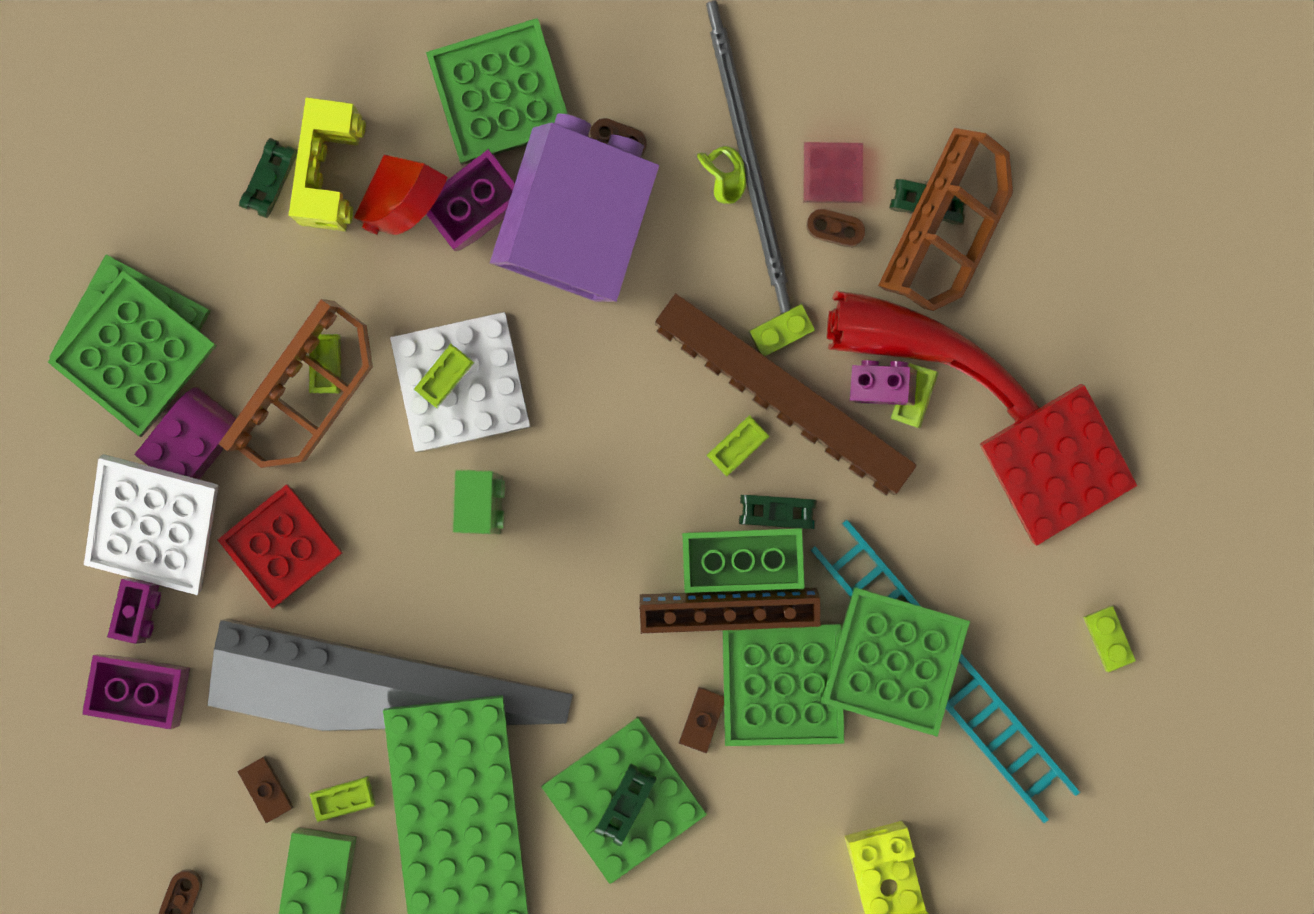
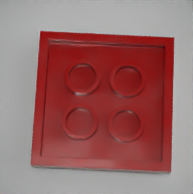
M289 484L283 486L217 539L271 609L276 608L343 554Z

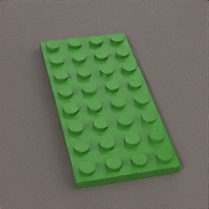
M504 696L384 708L383 716L407 914H529Z

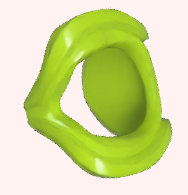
M729 146L719 147L708 156L703 152L698 153L697 158L701 164L716 178L714 184L715 199L723 204L737 202L743 195L746 187L745 168L741 155ZM724 153L733 162L734 170L729 173L722 172L714 166L712 161Z

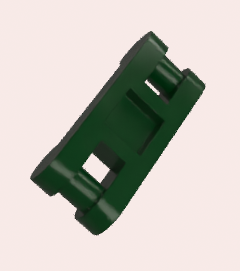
M269 138L250 183L241 196L239 207L246 210L251 208L258 211V215L268 218L293 166L298 150L291 146L283 147L279 145V141ZM274 156L282 158L280 166L272 164ZM259 191L266 193L263 201L256 198Z
M896 179L894 184L896 193L894 199H891L889 209L913 214L926 184ZM908 192L916 194L914 203L906 201ZM954 195L951 201L953 203L952 211L947 210L942 221L963 225L965 220L963 211L966 204Z
M757 495L740 496V504H743L742 515H739V524L815 529L816 520H813V509L817 508V500ZM755 505H763V517L754 516ZM793 507L802 508L801 519H793Z
M631 763L594 833L600 836L604 834L614 839L613 843L620 847L657 777L650 773L647 776L638 771L639 767ZM632 781L642 786L638 794L628 789ZM612 817L623 822L620 828L609 824Z

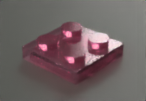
M804 142L803 202L862 203L863 143Z

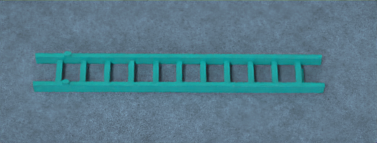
M848 520L841 524L858 544L837 562L831 565L816 546L810 550L850 598L854 587L863 589L883 572L896 587L887 597L897 599L902 594L910 604L921 607ZM864 550L877 566L851 588L837 571L860 551ZM961 653L959 662L973 679L948 700L946 710L1041 822L1046 823L1049 819L1031 799L1035 794H1040L1052 783L1051 780L1056 776L1073 795L1077 796L1080 791ZM980 685L992 699V702L966 723L953 707ZM999 708L1012 724L986 746L974 733L973 729ZM1018 730L1031 747L1005 769L992 752ZM1038 753L1051 769L1024 791L1011 775Z

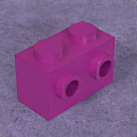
M862 360L861 365H852L850 401L863 404L915 405L917 370L908 367V362L891 361L890 366H879V361Z
M133 578L121 579L107 638L133 644L145 643L147 638L151 637L154 630V621H151L154 609H157L160 604L161 592H158L160 585Z

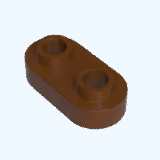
M607 118L599 119L592 125L590 130L592 139L608 144L610 135L602 137L599 134L601 129L607 128L610 130V135L635 139L644 146L641 157L644 155L647 141L641 131Z
M817 209L810 214L807 220V230L813 238L836 245L855 247L862 241L865 235V227L861 220L831 210ZM824 221L826 229L819 230L816 227V222ZM851 228L855 233L854 237H846L844 230Z
M186 869L172 877L159 914H173V908L180 909L181 914H192L202 888V880L198 873ZM185 879L191 882V889L184 888L183 881Z

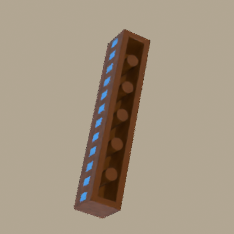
M817 588L640 594L641 634L821 627L820 596Z

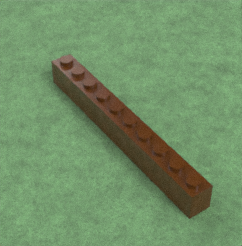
M674 294L656 319L655 326L658 327L656 332L669 342L674 338L682 344L680 349L693 359L696 356L706 361L704 366L715 375L719 376L720 373L730 378L729 385L741 393L747 390L754 395L752 399L754 403L765 410L768 407L779 413L776 416L778 420L788 427H791L792 424L803 430L800 434L803 438L812 444L818 441L826 447L824 452L838 462L841 458L850 464L848 469L861 479L866 475L875 482L872 486L883 495L887 496L889 493L896 495L917 467L911 460L678 294Z

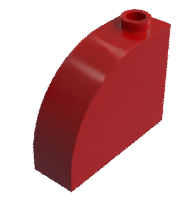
M383 155L354 218L363 223L361 228L375 235H378L379 231L391 235L404 233L414 227L428 213L439 197L448 177L425 163Z

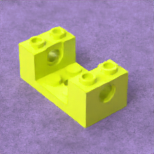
M305 98L289 216L301 226L346 231L347 224L352 223L353 207L350 206V202L343 199L341 192L321 190L323 174L319 173L320 164L325 162L327 155V145L324 144V141L358 146L359 138L364 137L366 122L362 120V116L354 104Z
M902 821L845 835L865 914H928L912 859L915 858L909 831ZM887 879H892L897 884L896 891L891 895L883 894L880 889L882 882Z

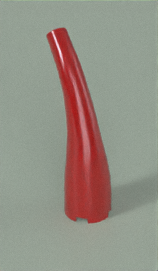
M835 291L832 300L838 301L837 307L833 311H829L827 321V339L833 340L832 343H829V350L911 358L949 365L972 377L991 391L1008 408L1006 412L1015 422L1039 409V406L1027 391L1000 363L974 342L953 329L917 311L884 299L860 293Z

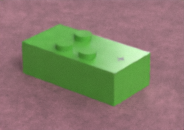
M455 470L454 533L501 534V528H504L502 498H505L506 487L502 475L493 471Z
M802 529L682 533L685 593L805 589Z
M300 827L291 833L279 914H344L357 836Z

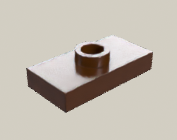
M698 687L679 744L707 754L724 706L723 695Z
M266 756L237 771L265 823L294 808Z

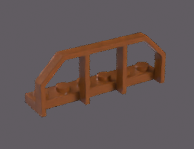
M959 128L953 129L880 280L879 287L885 291L906 296L923 309L935 311L964 296L1013 193L1010 152L987 133ZM979 142L995 154L998 191L989 209L959 186ZM954 195L984 218L966 256L941 237L935 235ZM932 243L962 266L951 289L927 300L913 289H910V286Z
M321 299L219 442V445L227 451H240L260 468L305 462L373 368L367 325L337 302ZM336 312L354 325L358 332L363 366L349 385L309 355L319 344L320 339L318 337L321 332L331 327L336 320ZM302 360L343 391V394L319 427L280 399L286 388L284 385L287 380L297 375L302 368ZM271 403L313 434L298 456L267 461L247 446L252 438V435H250L251 431L256 425L259 426L269 414L267 409Z

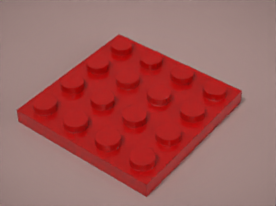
M1083 384L1077 385L979 443L1027 534L1036 546L1137 486L1086 386Z

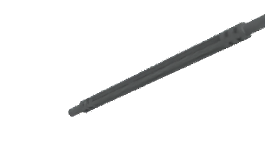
M710 1L706 3L712 28L710 36L739 153L744 162L746 182L768 268L771 286L775 287L782 314L792 309L786 287L788 278L778 244L727 28H723L717 1Z

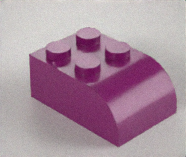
M488 149L446 181L439 197L426 215L454 251H459L474 243L503 221L515 183Z
M194 387L173 405L134 455L150 467L200 479L224 450L219 445V442L232 426L236 417L199 387Z
M93 655L82 715L170 730L179 727L190 668L123 656Z

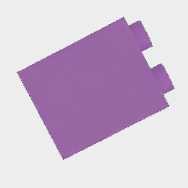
M559 113L554 123L551 122L532 128L490 264L595 302H617L659 165L641 158L644 149L641 143L619 135H610L608 144L588 137L591 128L590 123L575 116Z

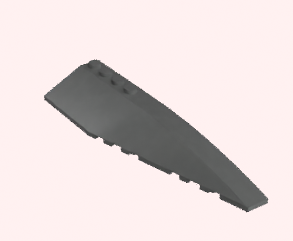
M233 619L220 620L214 646L208 706L321 731L385 729L384 708L503 695L507 725L566 724L573 694Z

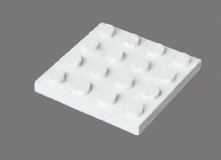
M505 312L390 337L416 453L531 427ZM452 344L475 363L437 409L413 389L447 347Z
M103 454L98 458L84 565L198 595L202 589L219 485Z

